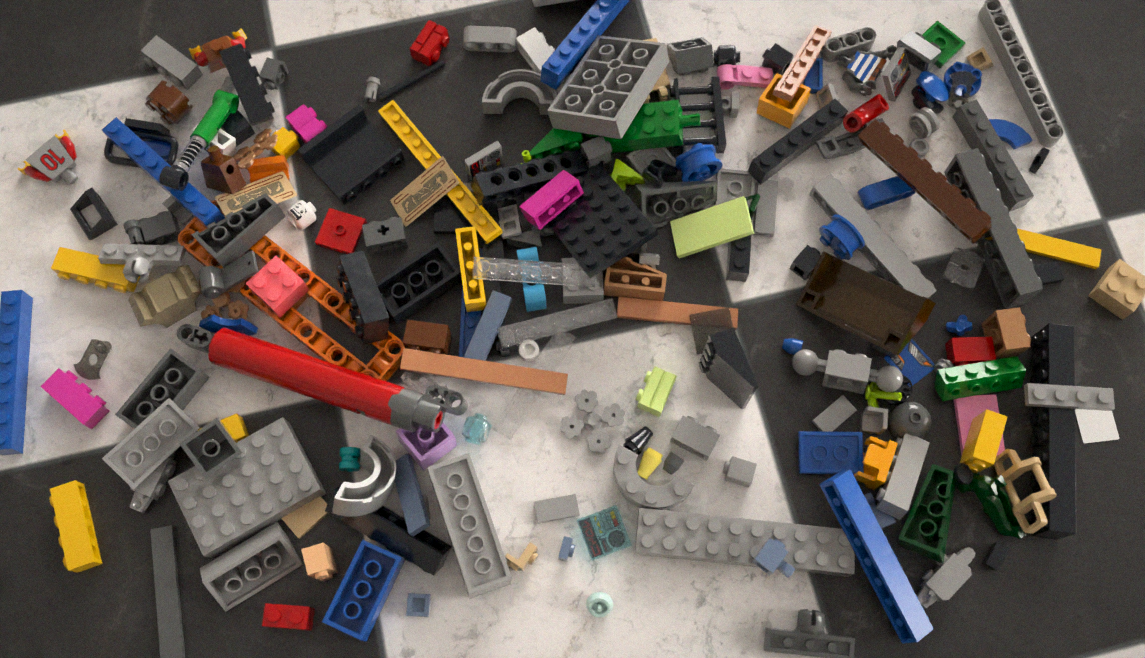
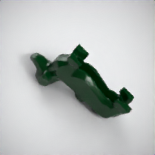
M973 473L972 482L966 485L959 483L956 479V487L960 492H975L983 505L985 514L990 516L1000 534L1017 537L1018 539L1026 536L1016 516L1013 514L1006 492L1001 489V487L1007 485L1002 475L994 479L990 476Z

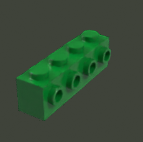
M1017 356L938 369L934 388L942 401L1022 388L1026 369Z

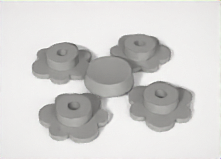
M582 390L581 394L575 396V402L578 404L579 410L584 409L588 414L584 417L583 421L577 420L575 415L564 417L561 421L560 431L565 433L566 438L572 439L574 436H580L581 429L585 426L588 430L592 431V436L587 438L589 450L591 452L598 451L603 453L605 449L610 447L611 441L608 439L606 432L601 433L597 429L601 426L602 421L608 422L610 427L622 425L625 411L620 410V406L614 403L610 407L606 406L604 413L600 417L599 414L592 412L594 407L598 405L596 392Z

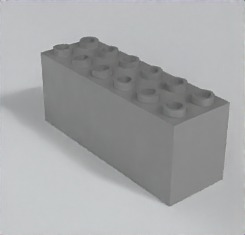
M468 453L427 467L469 599L510 585L512 577L470 454Z

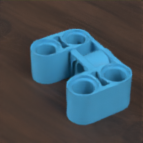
M537 247L516 250L527 312L547 309L544 285L541 283ZM531 280H534V281L537 282V283H536L535 285H533V286H530V285L527 284V283H528L529 281H531Z

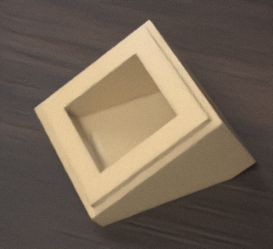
M984 47L966 57L970 65L980 71L994 66Z

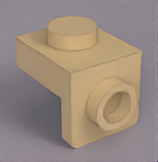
M530 542L518 560L507 553L505 555V559L508 560L507 565L515 571L518 569L524 571L528 563L532 565L539 554L536 553L538 550L537 546Z

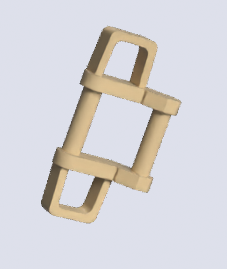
M1006 449L996 457L994 467L997 475H1002L1007 484L1005 489L1013 505L1012 511L1023 532L1033 534L1047 524V518L1041 503L1050 501L1057 497L1054 489L1049 486L1042 471V463L1039 457H1032L1021 461L1015 450ZM1010 457L1013 466L1005 471L1003 461ZM1033 470L1042 491L1033 493L1020 501L1012 481L1024 472ZM1034 509L1037 521L1030 526L1024 514Z

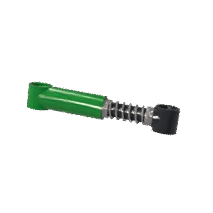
M222 90L215 92L212 105L191 134L190 141L186 148H184L181 156L178 157V160L171 167L165 166L162 169L159 179L161 185L180 191L186 188L189 181L188 172L191 169V165H194V161L197 160L196 157H199V153H202V150L210 145L230 113L233 114L237 111L240 101L238 95Z

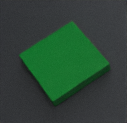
M938 20L922 34L925 38L924 40L929 43L934 42L940 47L942 51L941 56L935 63L940 69L966 44Z

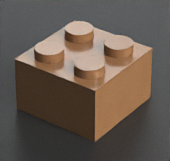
M1020 307L996 310L981 323L984 336H992L996 360L1019 356L1031 347V338L1025 328V316L1021 313Z

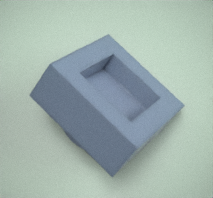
M564 536L558 557L559 560L567 562L568 557H573L575 545L572 544V538Z
M408 593L406 616L429 617L431 595Z

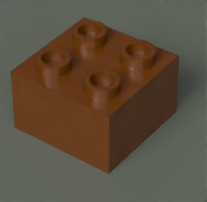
M407 320L403 345L406 349L449 355L452 335L448 325Z

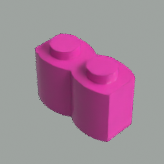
M304 104L285 117L290 127L305 144L327 128L323 120L318 121L315 111L311 107L307 108Z

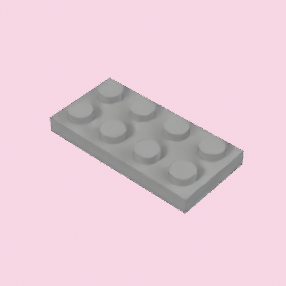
M168 398L102 459L134 489L181 446L179 443L194 434L200 427Z

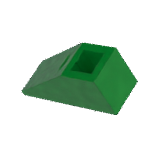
M553 128L530 151L531 158L539 160L551 154L559 155L568 150H579L583 143L582 135L580 132Z

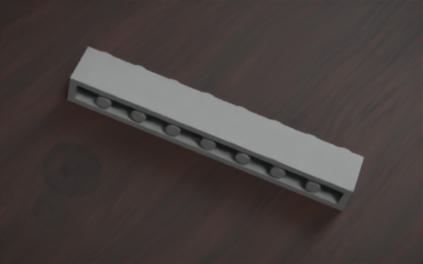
M830 174L813 186L809 195L830 219L835 214L841 215L860 232L865 241V246L858 250L886 281L921 297L924 296L928 299L932 297L937 291L933 283L921 274L920 269L910 262L906 253L900 250L894 244L893 239L881 230L878 222L873 221L866 209L860 206L855 201L854 196L843 188L839 179L834 178Z

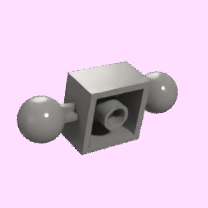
M803 349L798 351L792 359V366L800 375H811L815 371L825 372L822 384L824 387L864 394L868 381L876 382L877 386L885 392H894L903 383V375L898 368L884 366L879 370L870 369L872 358H867L864 354H846L845 351L836 349L834 351L829 350L828 359L822 360L818 359L813 351Z

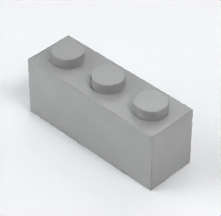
M157 35L141 50L145 57L143 60L150 67L155 66L158 68V72L164 77L169 76L171 81L178 87L182 86L189 90L203 75L197 64Z

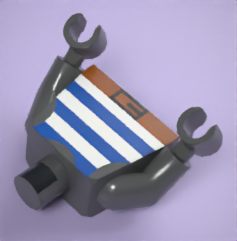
M891 45L886 48V51L875 52L859 50L853 59L842 54L837 64L846 69L842 79L851 92H859L863 96L871 95L872 89H877L875 81L883 70L887 57L891 60L897 47Z

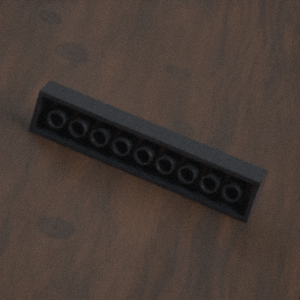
M1048 323L1031 337L1030 346L1033 348V355L1030 359V366L1033 367V375L1031 376L1030 383L1075 386L1074 326ZM1032 406L1033 414L1030 418V425L1033 427V434L1030 438V445L1033 447V455L1031 458L1039 457L1042 463V471L1049 486L1054 489L1057 495L1054 499L1041 503L1047 518V524L1033 533L1032 536L1061 539L1076 534L1075 409ZM1033 472L1030 478V486L1033 488V493L1042 490ZM1032 509L1031 525L1037 521L1034 509Z

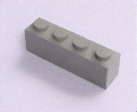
M907 433L902 438L898 437L895 440L898 444L883 488L879 489L875 498L878 500L876 509L899 520L909 510L930 443Z

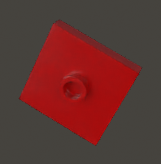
M329 208L315 244L345 254L354 253L363 232L362 225H365L367 221L365 218Z

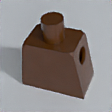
M212 146L207 149L209 156L201 161L207 188L233 195L246 186L240 169L232 156L221 154L218 146Z

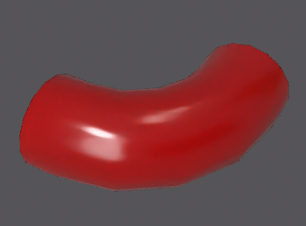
M877 94L844 117V128L849 132L858 131L866 123L871 122L888 111V103L881 94Z

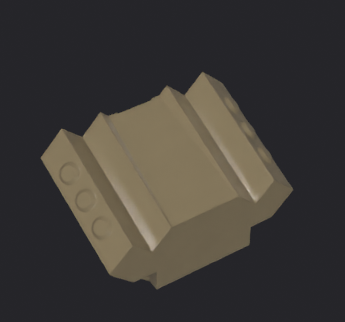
M189 265L178 266L175 272L166 273L145 285L141 292L132 293L128 301L140 327L160 324L168 328L198 310L195 300L200 295L201 288Z

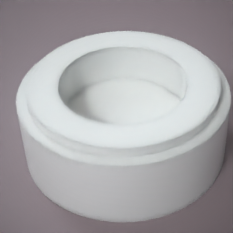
M532 340L522 342L519 346L520 357L525 361L535 360L539 355L537 343Z

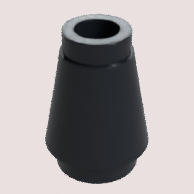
M644 426L626 438L623 447L640 455L653 436L652 431Z

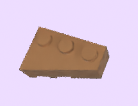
M623 257L606 268L604 295L663 301L667 274L647 265L633 262L631 258Z

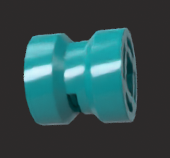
M357 447L340 448L339 456L341 457V462L339 463V470L345 472L360 471L358 458L361 455V449Z

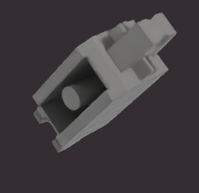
M176 451L136 488L133 489L130 486V489L135 491L130 508L144 513L153 499L157 501L163 495L166 489L165 484L176 469L175 464L177 462L173 460Z
M966 547L965 549H960L956 554H945L943 564L936 562L938 566L934 570H928L922 576L924 581L919 585L921 590L917 597L923 609L928 608L935 601L949 600L969 579L972 574L968 564L974 559L976 554L973 549Z

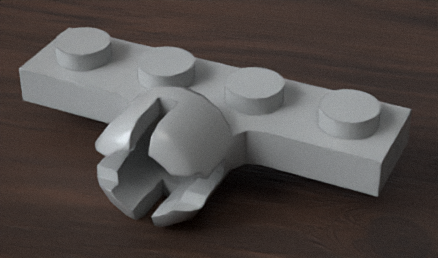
M104 243L98 259L101 264H125L123 269L124 277L128 281L136 283L138 277L141 276L139 283H143L148 279L153 266H181L186 250L184 246Z

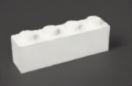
M535 27L516 38L519 52L533 71L541 74L542 65L555 51L554 48L546 43L545 36L541 32L539 33ZM570 73L567 76V78L563 81V83L558 87V89L556 90L557 95L559 94V92L561 91V89L563 88V86L565 85V83L567 82L572 73Z

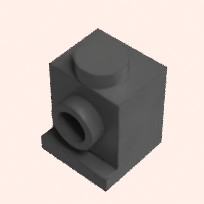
M267 57L259 78L265 88L278 90L280 83L284 81V74L288 75L289 71L285 62Z

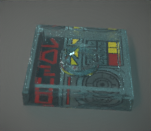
M616 505L577 520L591 561L632 546Z

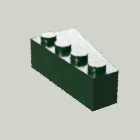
M932 464L898 537L903 548L942 564L944 563L956 486V478L952 470Z

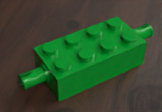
M679 100L645 103L641 106L622 139L603 137L605 141H609L612 147L611 153L683 145V128L700 126V114L683 115ZM585 133L586 138L599 136Z

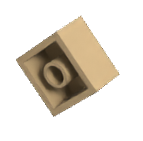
M1119 259L1107 269L1088 296L1123 320L1132 314L1144 299L1145 276Z

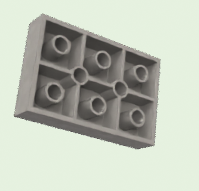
M598 35L547 110L553 128L622 139L669 63L666 44Z
M284 417L237 442L242 454L206 479L198 468L194 466L168 481L203 556L211 559L281 520L284 516L326 494L292 426Z

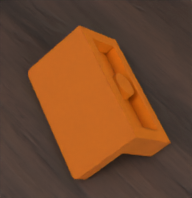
M284 155L253 159V165L247 168L250 174V183L281 171L285 173L290 182L289 164Z

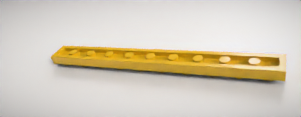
M394 100L378 110L382 118L425 170L441 158ZM454 173L459 184L446 195L468 222L475 226L477 233L489 244L501 235L503 231L482 205L479 206L474 195Z

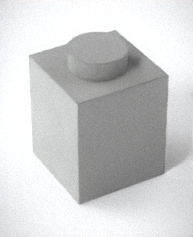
M732 456L729 462L725 461L722 473L726 474L724 480L749 487L752 484L757 464Z

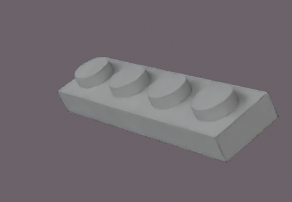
M1033 383L1024 385L1025 406L1112 411L1115 409L1113 388Z

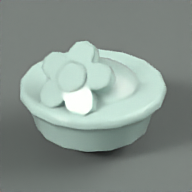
M595 592L587 598L586 607L593 616L604 617L612 610L613 600L606 593Z

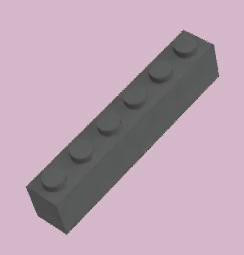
M977 99L959 106L953 115V119L971 150L978 148L984 156L988 171L993 175L994 184L1001 192V199L1004 205L1007 206L1009 212L1025 206L1034 195Z

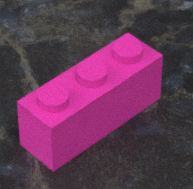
M563 170L519 207L525 219L541 230L584 192L579 180Z
M58 368L40 387L83 425L93 429L110 411L104 406L106 402L98 395L94 397L90 394L92 389L83 382L79 384L76 381L78 377L70 370L65 372Z

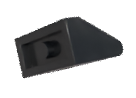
M93 188L86 190L70 208L89 240L95 239L118 225L100 195ZM91 204L94 205L101 216V219L92 229L81 213V210Z

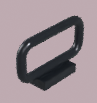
M125 119L124 125L139 138L169 143L170 151L166 162L170 166L175 163L179 145L177 140L169 135V129L161 123ZM107 137L104 156L110 163L140 168L131 159L113 156L112 149L114 144Z

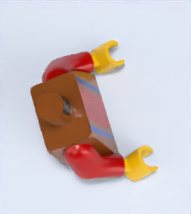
M241 28L237 32H232L235 39L223 36L203 44L202 51L200 46L192 49L189 48L192 59H195L199 66L205 67L208 65L210 72L213 73L226 68L219 51L240 43L246 48L245 39L247 37Z

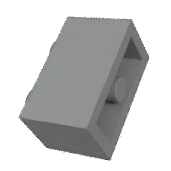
M682 416L670 442L707 461L720 435L716 429L698 424L699 421L691 416Z

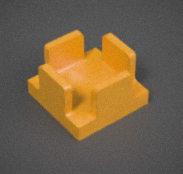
M872 436L867 438L865 445L868 448L866 453L863 452L864 473L861 471L854 474L856 480L866 484V487L872 490L885 483L898 443L891 440L885 442Z

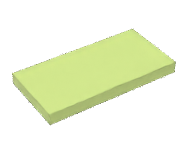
M744 196L670 221L676 253L679 258L754 234L747 201Z

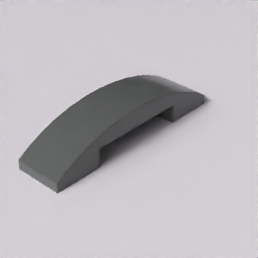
M882 118L877 120L879 123L884 122ZM872 122L866 123L863 128L856 132H849L835 138L832 135L817 140L815 144L824 159L837 158L862 150L866 147L860 143L858 135Z

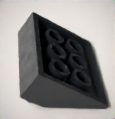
M732 327L709 335L700 358V370L706 374L707 379L738 407L743 409L747 406L758 385L735 329Z

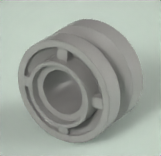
M923 107L909 117L912 131L920 138L928 137L940 127L938 117L927 107Z

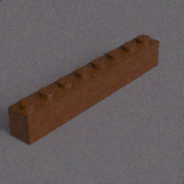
M875 119L858 135L861 144L972 244L992 228L991 217L985 211L980 212L976 208L975 202L969 197L965 199L961 195V190L953 184L951 186L946 182L947 178L938 171L936 173L931 169L932 165L926 159L921 160L913 147L910 146L908 148L903 144L904 140L898 134L893 135L890 132V128L884 122L879 123Z

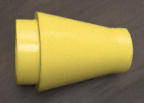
M648 447L643 452L637 471L638 475L647 480L662 462L661 458L663 455Z

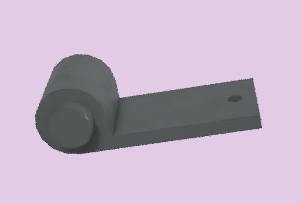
M248 252L222 269L214 266L201 268L198 275L202 295L209 299H215L258 273L255 252Z

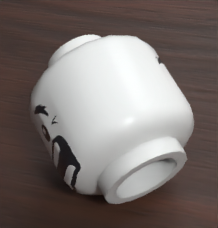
M300 200L288 209L287 219L296 229H306L316 221L315 212L317 210L310 201L306 203Z

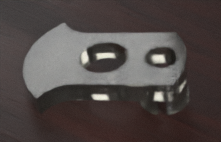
M957 71L949 75L952 79V85L947 105L955 110L959 108L955 107L954 104L957 100L961 101V105L968 103L972 84L978 80L970 72ZM958 85L966 87V93L962 96H958L955 93V88Z
M91 339L80 362L74 364L76 372L82 378L88 380L101 379L99 371L108 353H110V349H112L111 343ZM92 354L97 356V362L94 365H91L89 362Z

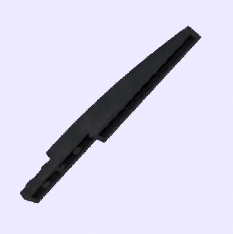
M491 165L487 167V172L492 171ZM497 201L484 204V209L500 226ZM501 235L489 244L483 240L486 305L493 290L501 293L500 281L508 280ZM504 318L498 331L499 339L495 340L497 351H501L502 357L510 356Z

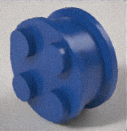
M698 143L692 146L691 150L676 157L675 166L682 172L683 182L705 181L720 171L722 162L716 158V149L713 145Z
M833 215L831 222L827 226L822 225L819 228L820 241L826 247L830 246L834 250V255L840 260H850L853 257L852 253L865 246V241L860 232L841 215Z

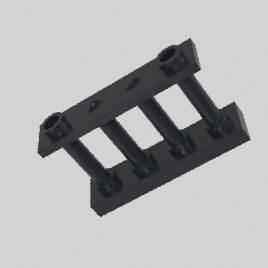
M719 76L711 77V82L707 86L680 88L678 86V78H674L673 86H670V98L673 97V100H679L680 103L679 95L707 94V96L711 97L709 103L680 104L683 112L709 111L712 112L713 116L710 120L699 121L701 123L700 126H689L683 129L709 127L714 129L712 137L683 138V145L674 146L678 148V155L683 154L684 146L698 143L716 146V153H724L726 136Z

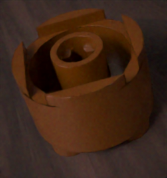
M162 80L146 97L147 102L145 105L151 111L158 112L161 115V120L166 124H178L192 109L193 105L187 104L190 100L173 85L171 87L166 86L167 82Z

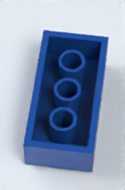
M362 540L322 622L366 642L405 560L398 555Z

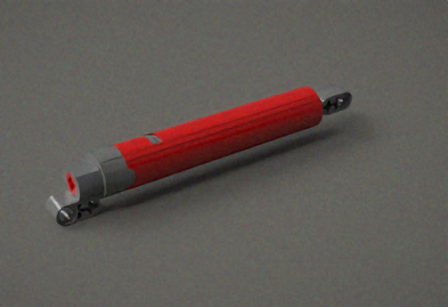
M183 324L176 333L178 339L190 348L208 353L211 364L357 414H362L368 418L414 433L418 428L437 433L443 423L445 412L460 416L468 408L467 401L457 391L439 385H432L423 394L228 328H222L213 335L208 330L190 324ZM461 400L459 406L452 407L454 401Z

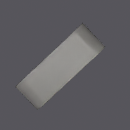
M467 26L464 28L462 46L468 51L513 52L516 50L517 31L511 27Z
M865 27L830 38L825 43L822 58L826 62H835L840 59L842 54L851 57L859 50L869 51L876 39V31L870 27Z

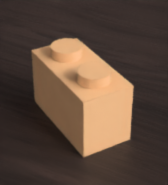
M325 543L301 549L307 575L320 579V581H326L333 578V574L338 573L333 550Z

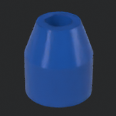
M795 338L784 339L782 349L789 354L795 355L798 351L802 350L803 341Z

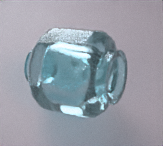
M475 413V416H468L466 418L462 435L465 437V441L481 445V443L488 440L492 424L487 421V416Z

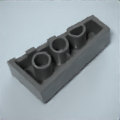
M266 193L243 205V209L225 215L226 218L220 222L209 224L208 228L200 233L197 231L192 234L198 243L222 267L237 260L286 217L279 205Z

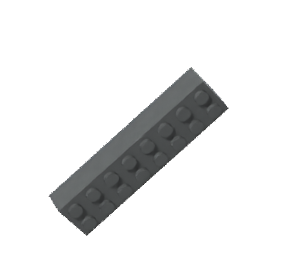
M978 148L958 153L954 156L944 173L951 186L953 184L961 190V195L965 199L967 197L972 199L980 212L985 211L991 217L992 228L976 241V245L1005 309L1027 304L1043 289L1042 281L1034 270L1033 261L1026 253L1025 244L1020 240L1017 227L1012 222L1009 210L1001 199L1000 190L994 184L993 175L988 171L984 156Z

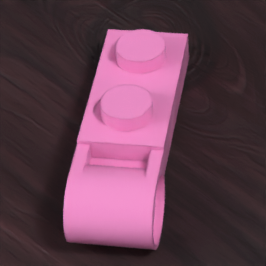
M725 64L717 68V76L720 79V89L723 90L731 89L735 85L767 88L773 79L772 68Z

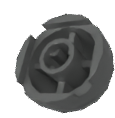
M904 402L890 412L888 426L892 436L896 439L898 437L902 438L905 433L924 439L931 430L932 419L928 410L921 404Z

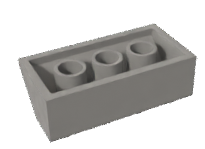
M278 522L201 567L200 573L202 583L226 612L303 564L288 536Z

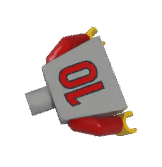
M62 130L64 132L62 136L55 134L30 155L26 161H23L25 163L24 168L20 169L18 167L17 169L24 175H28L36 180L44 182L52 180L56 183L63 178L71 185L78 179V176L71 171L76 167L74 161L77 158L74 143L71 141L68 133Z

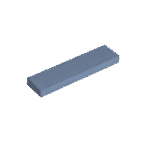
M494 290L492 291L464 358L486 361L511 304V297Z
M405 454L396 460L395 484L408 533L415 536L431 525L412 457L409 454Z

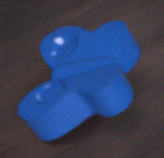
M960 315L957 322L946 323V330L955 332L958 336H962L965 331L973 329L972 323L968 322L966 315Z

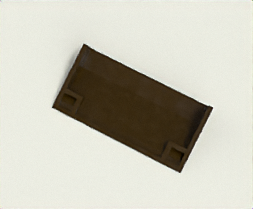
M825 251L822 252L796 303L797 306L897 356L926 323L936 304L924 296L921 297L842 261Z

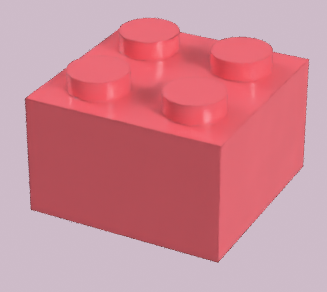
M277 256L271 259L246 283L250 290L279 318L309 291L306 283Z

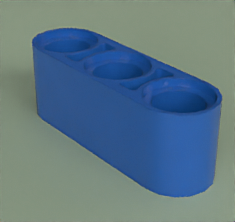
M898 176L867 185L857 192L866 210L908 198L916 193Z

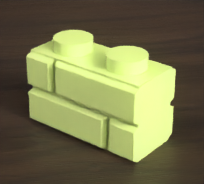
M654 367L652 372L648 371L643 381L647 384L644 390H639L635 399L639 401L637 407L660 417L677 376L658 367Z

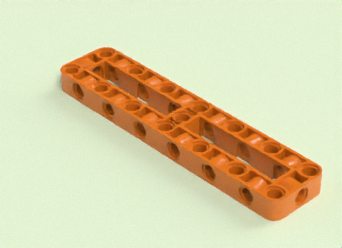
M211 201L224 215L217 201ZM194 217L179 233L178 242L181 246H184L188 254L205 267H216L218 262L192 236L197 231L200 233L207 229ZM265 235L248 249V251H254L265 264L273 259V257L280 255L279 259L302 280L309 278L308 282H306L309 291L280 318L250 289L245 290L246 283L253 276L245 280V285L238 292L324 361L387 381L399 368L403 348L405 347L403 342L394 334L388 331V339L370 343L379 351L365 365L297 311L308 297H312L319 303L321 308L338 321H343L356 334V323L351 321L349 304L345 305L341 293ZM334 301H339L337 306L331 307ZM307 331H312L309 337H304ZM394 348L401 349L398 354H391ZM343 355L341 360L334 361L335 356Z

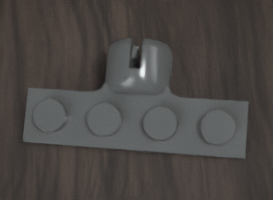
M802 609L798 612L795 630L765 627L763 650L822 658H854L855 638L825 634V615L817 610L808 611V609Z

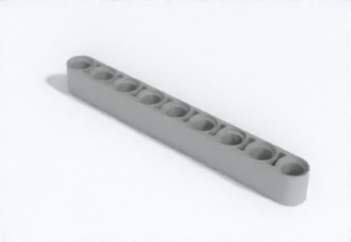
M986 0L979 11V19L1040 144L1047 148L1053 147L1063 136V128L999 0Z

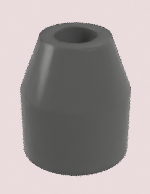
M670 452L664 461L663 470L672 475L679 470L684 460Z

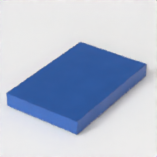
M799 431V474H838L847 470H851L852 474L858 471L864 473L862 432Z

